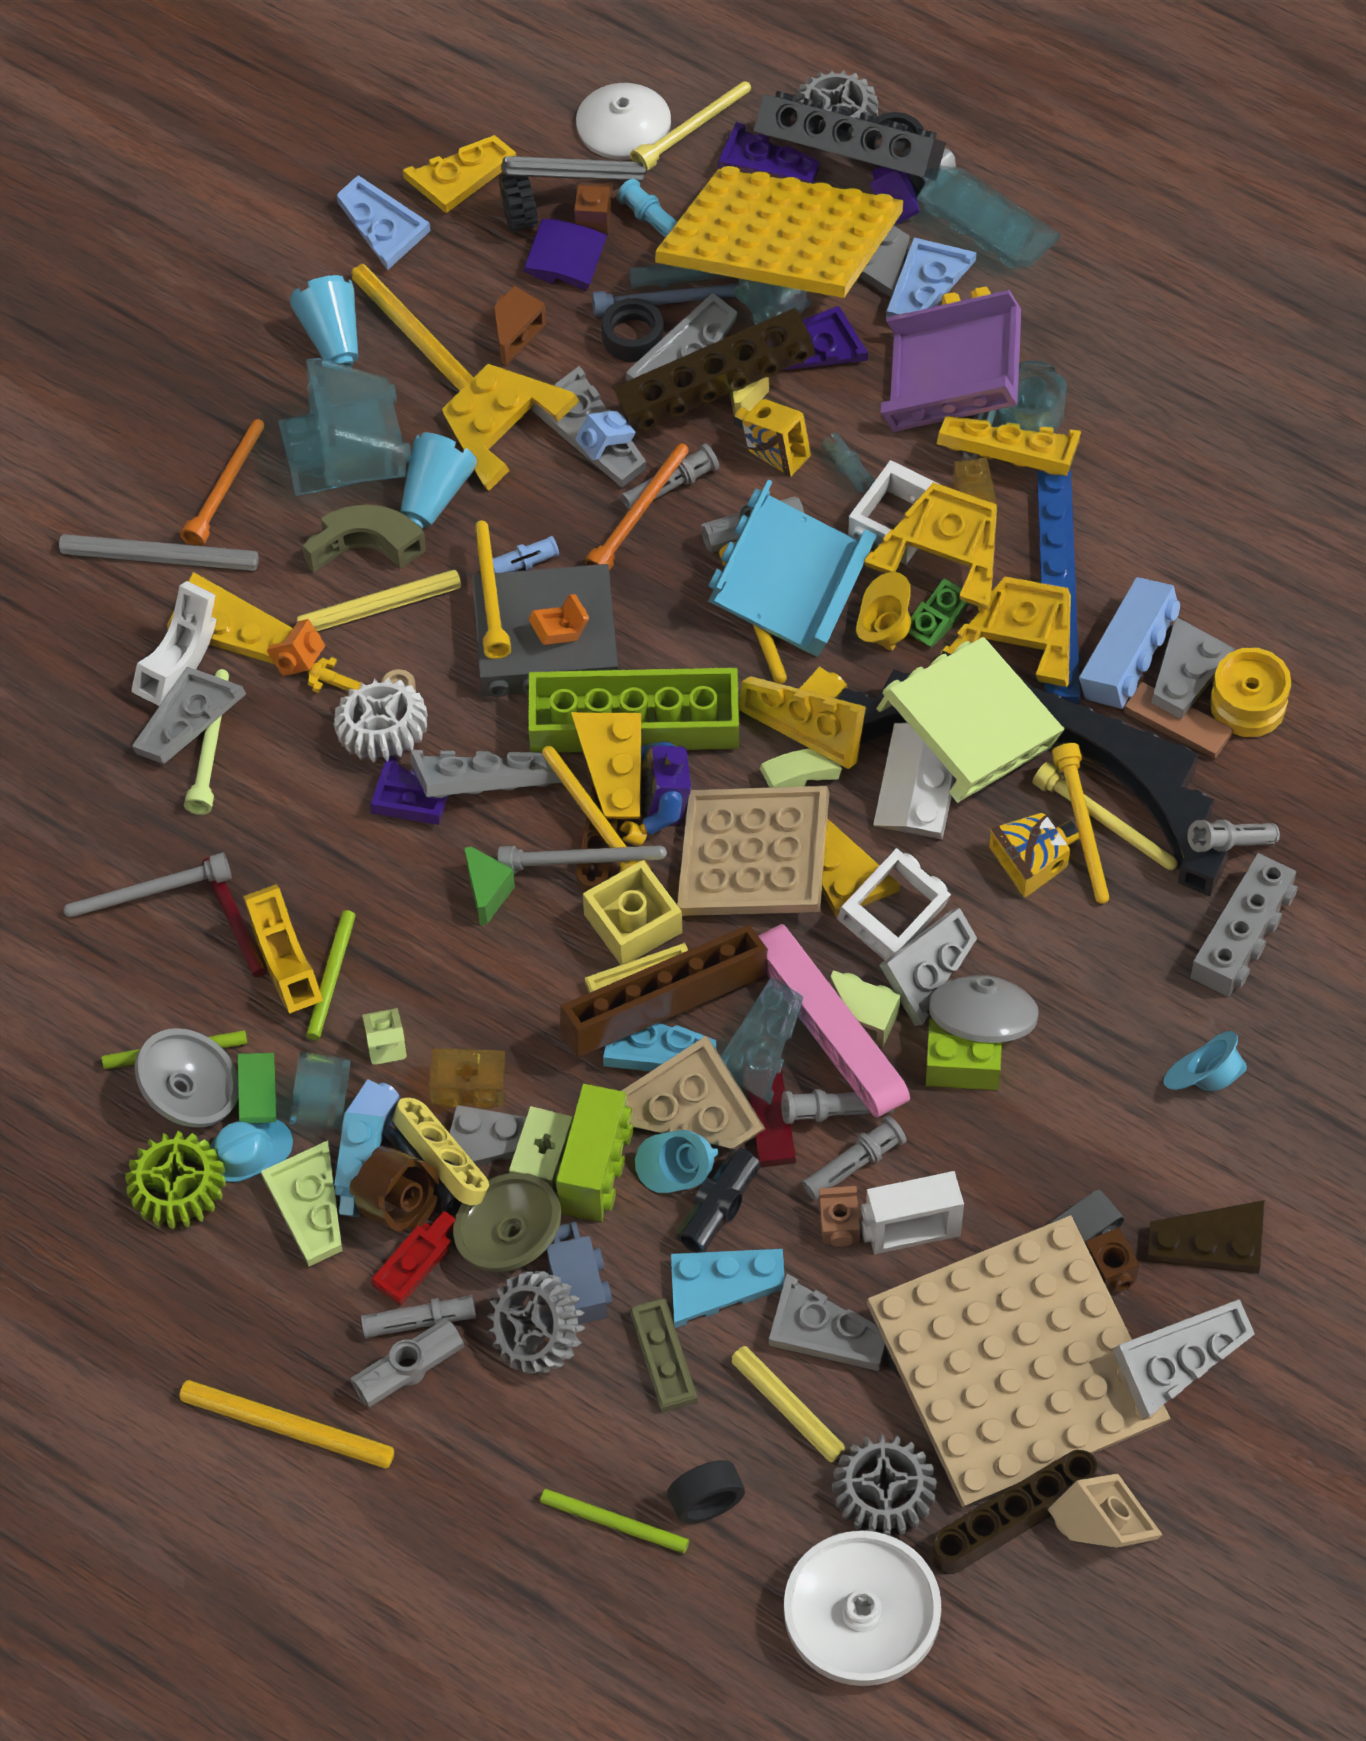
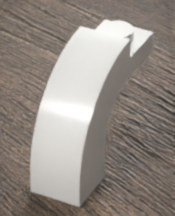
M188 581L179 585L174 614L168 632L157 649L137 663L132 693L160 706L186 667L193 669L198 667L207 650L217 619L211 617L216 595Z

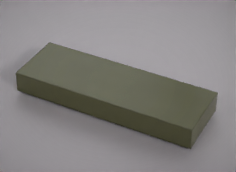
M662 1298L630 1307L629 1313L661 1413L698 1403V1397L666 1299Z

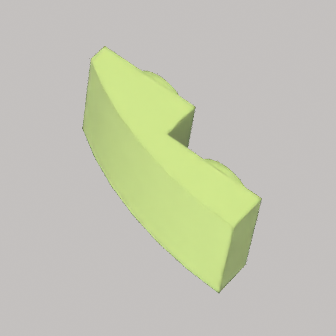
M809 748L770 759L761 764L760 771L770 788L803 787L807 780L839 779L842 767L840 764Z

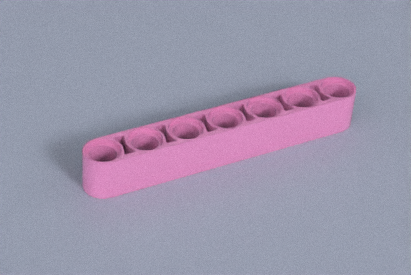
M780 924L758 935L768 948L766 975L870 1113L877 1118L909 1102V1091L901 1076L787 927Z

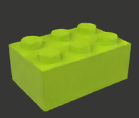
M583 1084L556 1180L561 1214L603 1222L605 1211L612 1210L616 1196V1189L613 1188L615 1177H621L625 1157L621 1156L623 1145L629 1146L633 1133V1124H630L632 1107L627 1106L626 1092Z

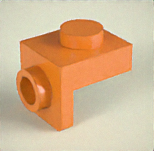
M569 594L562 607L533 610L528 620L541 643L548 645L577 641L589 620V616L577 595Z
M305 619L296 623L284 642L270 645L267 653L283 676L310 670L326 645L310 620Z

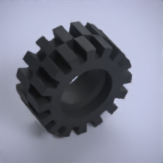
M499 175L500 195L510 230L516 232L538 227L536 203L528 177Z

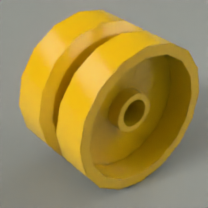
M1257 647L1241 648L1228 653L1219 662L1214 675L1210 704L1211 713L1215 720L1232 728V734L1241 737H1260L1275 730L1284 718L1291 689L1290 671L1284 661L1274 653Z

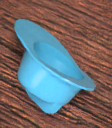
M1225 1031L1215 1036L1204 1046L1180 1059L1167 1071L1164 1077V1085L1168 1089L1178 1090L1194 1084L1205 1091H1218L1229 1086L1247 1069L1245 1061L1236 1049L1238 1035L1233 1031Z
M277 1119L276 1122L259 1124L235 1122L224 1127L218 1136L214 1138L210 1147L216 1150L218 1160L223 1162L225 1168L223 1176L226 1182L238 1183L286 1160L292 1151L293 1138L288 1127Z
M677 1130L657 1134L645 1139L638 1147L635 1156V1169L640 1181L648 1189L657 1193H670L690 1189L702 1184L712 1170L714 1157L718 1155V1149L712 1148L706 1138L690 1130Z

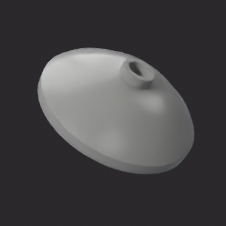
M989 975L964 976L950 980L933 992L929 1005L932 1019L942 1029L964 1039L987 1043L1012 1041L1029 1034L1035 1028L1039 1014L1036 1002L1024 989L1012 982Z
M166 1029L152 1035L138 1052L135 1062V1076L138 1087L150 1106L168 1120L188 1127H207L223 1120L234 1108L239 1096L238 1073L227 1053L207 1036L188 1029Z

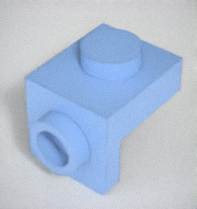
M617 410L587 415L576 436V441L592 460H598L606 446L630 443L636 432Z

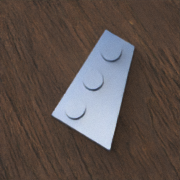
M359 175L337 194L338 204L387 270L431 231L428 221Z
M914 237L890 300L886 318L936 306L942 300V295L947 294L976 261V252Z

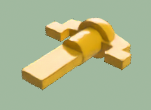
M333 657L329 660L321 658L308 670V685L313 687L312 691L319 693L323 686V683L319 682V680L347 691L349 689H360L361 682L327 669L326 667L333 669L336 665L337 659Z

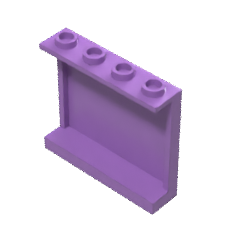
M1010 290L886 318L887 324L894 333L890 401L881 402V415L893 432L942 422L945 416L961 418L1017 405L1021 308Z

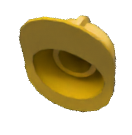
M888 572L882 574L867 587L856 625V633L864 642L876 643L887 650H894L896 643L908 634L911 628V618L908 612L911 586L908 579L901 573Z

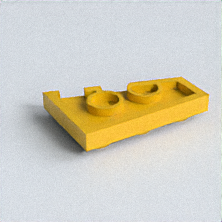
M493 135L459 148V152L444 159L437 156L430 159L428 165L417 169L413 166L403 169V178L445 213H448L503 172L501 170L503 158L506 156L516 157V152Z
M571 712L603 815L606 819H640L641 713Z
M827 818L822 892L834 915L837 917L841 907L880 865ZM888 874L860 905L865 906L900 892V883Z

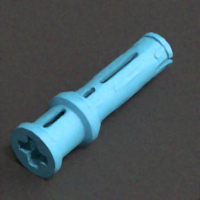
M636 178L629 179L618 190L616 200L620 204H626L635 212V217L639 221H647L665 238L677 224V221L660 207L658 198L655 195L646 193L640 187V182Z

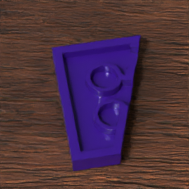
M736 121L718 161V169L734 166L743 173L766 172L770 177L781 179L794 177L798 178L801 182L814 183L819 172V161L789 146L780 148L770 143V137L762 133L756 136L745 131L746 125Z
M836 306L803 319L811 335L816 355L808 358L803 363L792 365L786 369L868 361V351L841 308Z

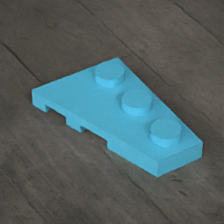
M656 1023L606 1045L603 1066L652 1071L705 1036L678 1025L669 1027L662 1023ZM709 1038L716 1049V1040Z
M783 1249L671 1254L674 1326L677 1328L686 1325L688 1320L702 1315L706 1317L719 1313V1309L738 1302L744 1304L781 1291L785 1282Z

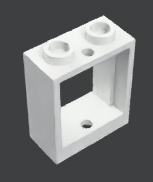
M890 460L850 514L848 536L858 540L866 529L877 535L872 545V548L877 549L891 529L869 519L868 516L884 494L888 491L914 504L934 481ZM908 545L900 562L907 565L918 548Z
M896 848L841 907L837 920L886 960L923 931L945 907L951 894L939 878L935 876L930 877L920 868L919 862L908 853L903 854ZM892 869H895L932 901L899 938L860 905Z
M955 1171L867 1189L866 1204H861L863 1220L860 1221L864 1242H871L874 1255L961 1236L964 1202Z

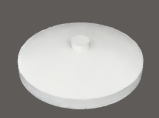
M851 1531L831 1536L813 1546L802 1556L791 1572L784 1596V1619L788 1636L794 1648L810 1667L823 1676L840 1683L855 1686H872L900 1678L914 1669L925 1658L933 1646L939 1630L941 1597L933 1572L914 1549L886 1534L872 1531Z

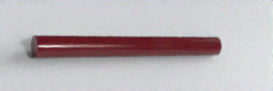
M210 857L205 858L202 861V865H204V861L210 860ZM216 880L211 881L210 883L253 977L264 975L266 969L226 881L217 883Z

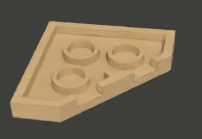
M707 1036L622 1090L627 1094V1106L632 1107L630 1123L633 1124V1127L660 1133L690 1130L706 1138L710 1144L731 1149H737L766 1130Z

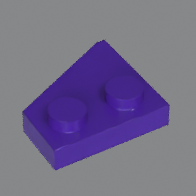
M389 756L388 762L385 760L371 801V813L439 825L448 796L443 798L426 797L414 769L410 772L397 765V758Z

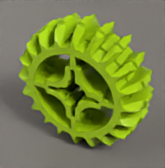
M177 1131L174 1139H169L168 1135L163 1133L161 1142L156 1144L155 1141L149 1139V1149L138 1148L136 1153L139 1160H130L129 1168L131 1172L126 1173L125 1176L128 1184L126 1192L128 1197L132 1199L131 1204L134 1210L140 1211L144 1220L148 1221L153 1218L154 1224L158 1227L167 1220L169 1228L173 1230L177 1225V1221H182L183 1225L189 1228V1219L196 1217L197 1220L202 1222L204 1218L202 1211L214 1212L215 1205L213 1201L222 1200L221 1188H224L226 1185V1180L223 1176L225 1168L223 1162L218 1160L216 1150L211 1149L209 1142L205 1139L198 1142L197 1136L191 1133L184 1140L183 1134ZM189 1160L197 1163L204 1171H196L195 1167H186L183 1161ZM156 1189L157 1193L166 1194L168 1201L152 1196L147 1190Z

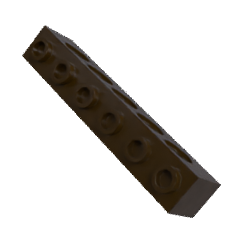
M795 307L613 387L627 423L636 432L635 434H638L642 431L650 430L656 425L674 417H680L701 405L712 403L717 398L733 391L741 390L751 383L765 377H771L792 365L803 363L816 354L811 335Z

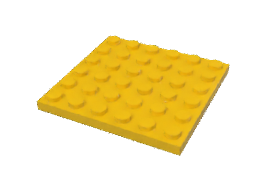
M726 166L716 171L657 248L655 263L845 298L903 212V200L895 199L888 194L873 195L862 193L861 190L855 188H834L827 183L812 184L801 182L798 178L794 177L784 179L770 177L766 172L743 173L737 167Z

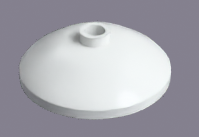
M615 83L595 90L583 100L577 111L576 127L581 141L592 152L609 159L631 160L630 152L641 144L652 145L670 132L671 114L665 100L652 89L633 83Z

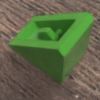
M473 847L464 848L466 866L480 926L486 925L515 888L513 869Z

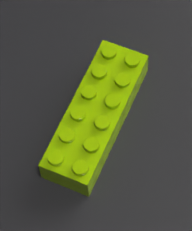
M694 668L529 672L530 752L542 753L546 746H552L557 752H583L571 712L641 713V746L655 742H671L674 746L684 747L686 750L739 749L738 669Z

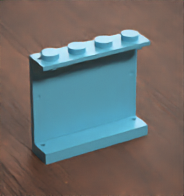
M768 479L763 489L755 488L747 506L752 508L748 517L742 515L734 531L739 537L736 543L729 542L721 558L726 564L722 571L716 569L708 584V587L713 589L708 602L818 657L831 636L877 535L865 529L859 539L856 540L769 495L770 491L768 490L773 481Z

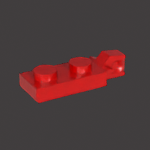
M443 1211L431 1226L426 1222L421 1227L417 1225L372 1278V1286L401 1307L448 1252L449 1247L452 1245V1241L449 1238L453 1234L456 1219L446 1211Z

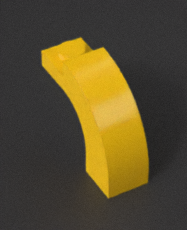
M275 884L243 896L263 959L289 1014L322 1002L323 998L313 969L306 960L299 945L278 885Z

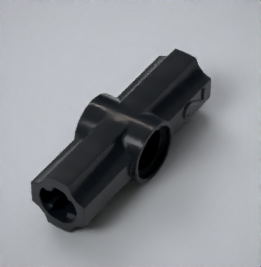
M741 1147L739 1149L732 1148L714 1177L706 1178L700 1185L695 1196L694 1207L676 1233L677 1240L688 1250L695 1253L705 1252L723 1223H730L737 1215L742 1204L743 1193L760 1169V1161L751 1152Z

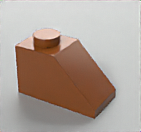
M581 181L578 184L574 210L575 224L596 230L608 237L614 183Z
M513 286L506 295H501L494 305L501 363L505 366L547 325L545 304L516 286Z

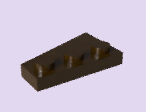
M1265 1200L1150 1221L1147 1262L1259 1274Z

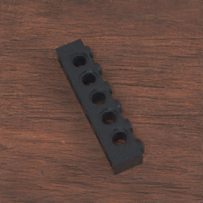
M776 91L775 97L763 94L754 132L928 179H937L946 142L936 140L937 133L918 128L917 134L907 132L908 125L890 120L887 127L878 124L879 117L861 113L859 119L850 117L851 110L832 106L831 111L823 110L822 102L804 98L803 104L793 102L795 95ZM794 112H797V121L792 126L790 122L791 116ZM824 119L826 123L825 129L822 133H819V123ZM853 126L854 135L848 141L846 137L847 131ZM881 134L882 144L876 149L875 139ZM910 141L911 151L907 156H904L903 148Z

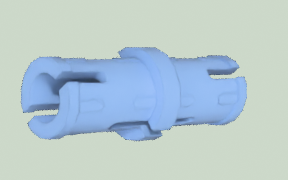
M550 536L547 539L524 546V544L516 546V550L493 559L494 573L515 572L521 569L528 571L532 569V565L559 556L556 541L553 536ZM533 552H537V555H534L532 557L526 558L513 564L511 563V561L514 559L520 558Z

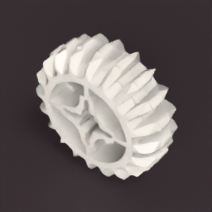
M388 677L382 683H378L375 678L370 685H365L361 682L360 689H349L348 697H341L340 706L335 708L334 728L342 747L348 750L349 755L356 754L360 760L369 756L373 763L378 757H383L388 762L389 756L395 754L401 758L403 750H413L414 743L422 742L423 733L427 732L428 713L424 700L420 693H416L412 685L405 686L402 680L393 684Z

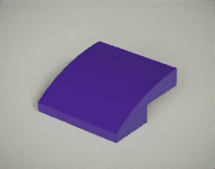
M542 219L523 272L550 284H553L557 278L586 291L591 283L607 235L566 221Z

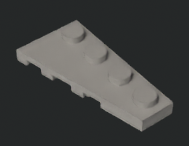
M580 366L553 385L573 392L579 400L559 422L537 404L531 407L537 416L621 488L646 470V460L632 441L630 443L606 446L598 460H592L577 443L576 436L588 414L611 411L601 401L600 394L596 388L587 381L585 373Z
M411 750L410 762L426 797L443 798L451 794H479L488 790H514L517 787L525 786L546 787L553 783H562L544 759L542 753L509 752L507 758H500L488 751H476L475 757H455V751L441 750L440 756H423V750Z

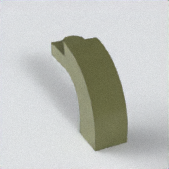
M354 505L320 518L322 532L312 535L302 545L305 565L313 573L343 552L354 548L378 550L385 554L399 569L426 552L424 531L415 522L396 510L378 505Z

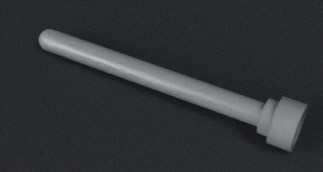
M500 846L498 861L513 869V873L517 874L518 870L524 869V866L661 860L666 857L667 851L663 846L523 852L522 849H517L516 846Z
M224 852L210 856V860L204 861L203 866L69 903L64 907V914L72 918L205 879H209L210 882L216 880L217 883L231 880L232 876L228 860Z

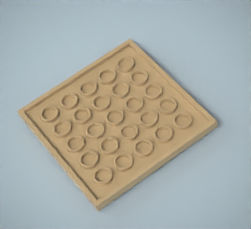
M1071 1215L867 1299V1306L963 1509L1008 1490L1071 1451L1085 1450L1094 1454L1165 1424L1170 1420L1164 1405L1151 1416L1142 1420L1112 1348L1132 1339Z

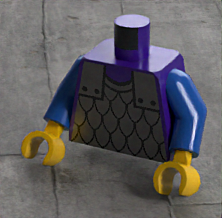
M655 742L641 746V797L644 820L641 825L632 821L624 822L620 830L628 835L622 838L623 841L633 846H641L646 840L647 833L652 835L669 825L679 826L691 792L687 750L684 747L674 746L671 742Z

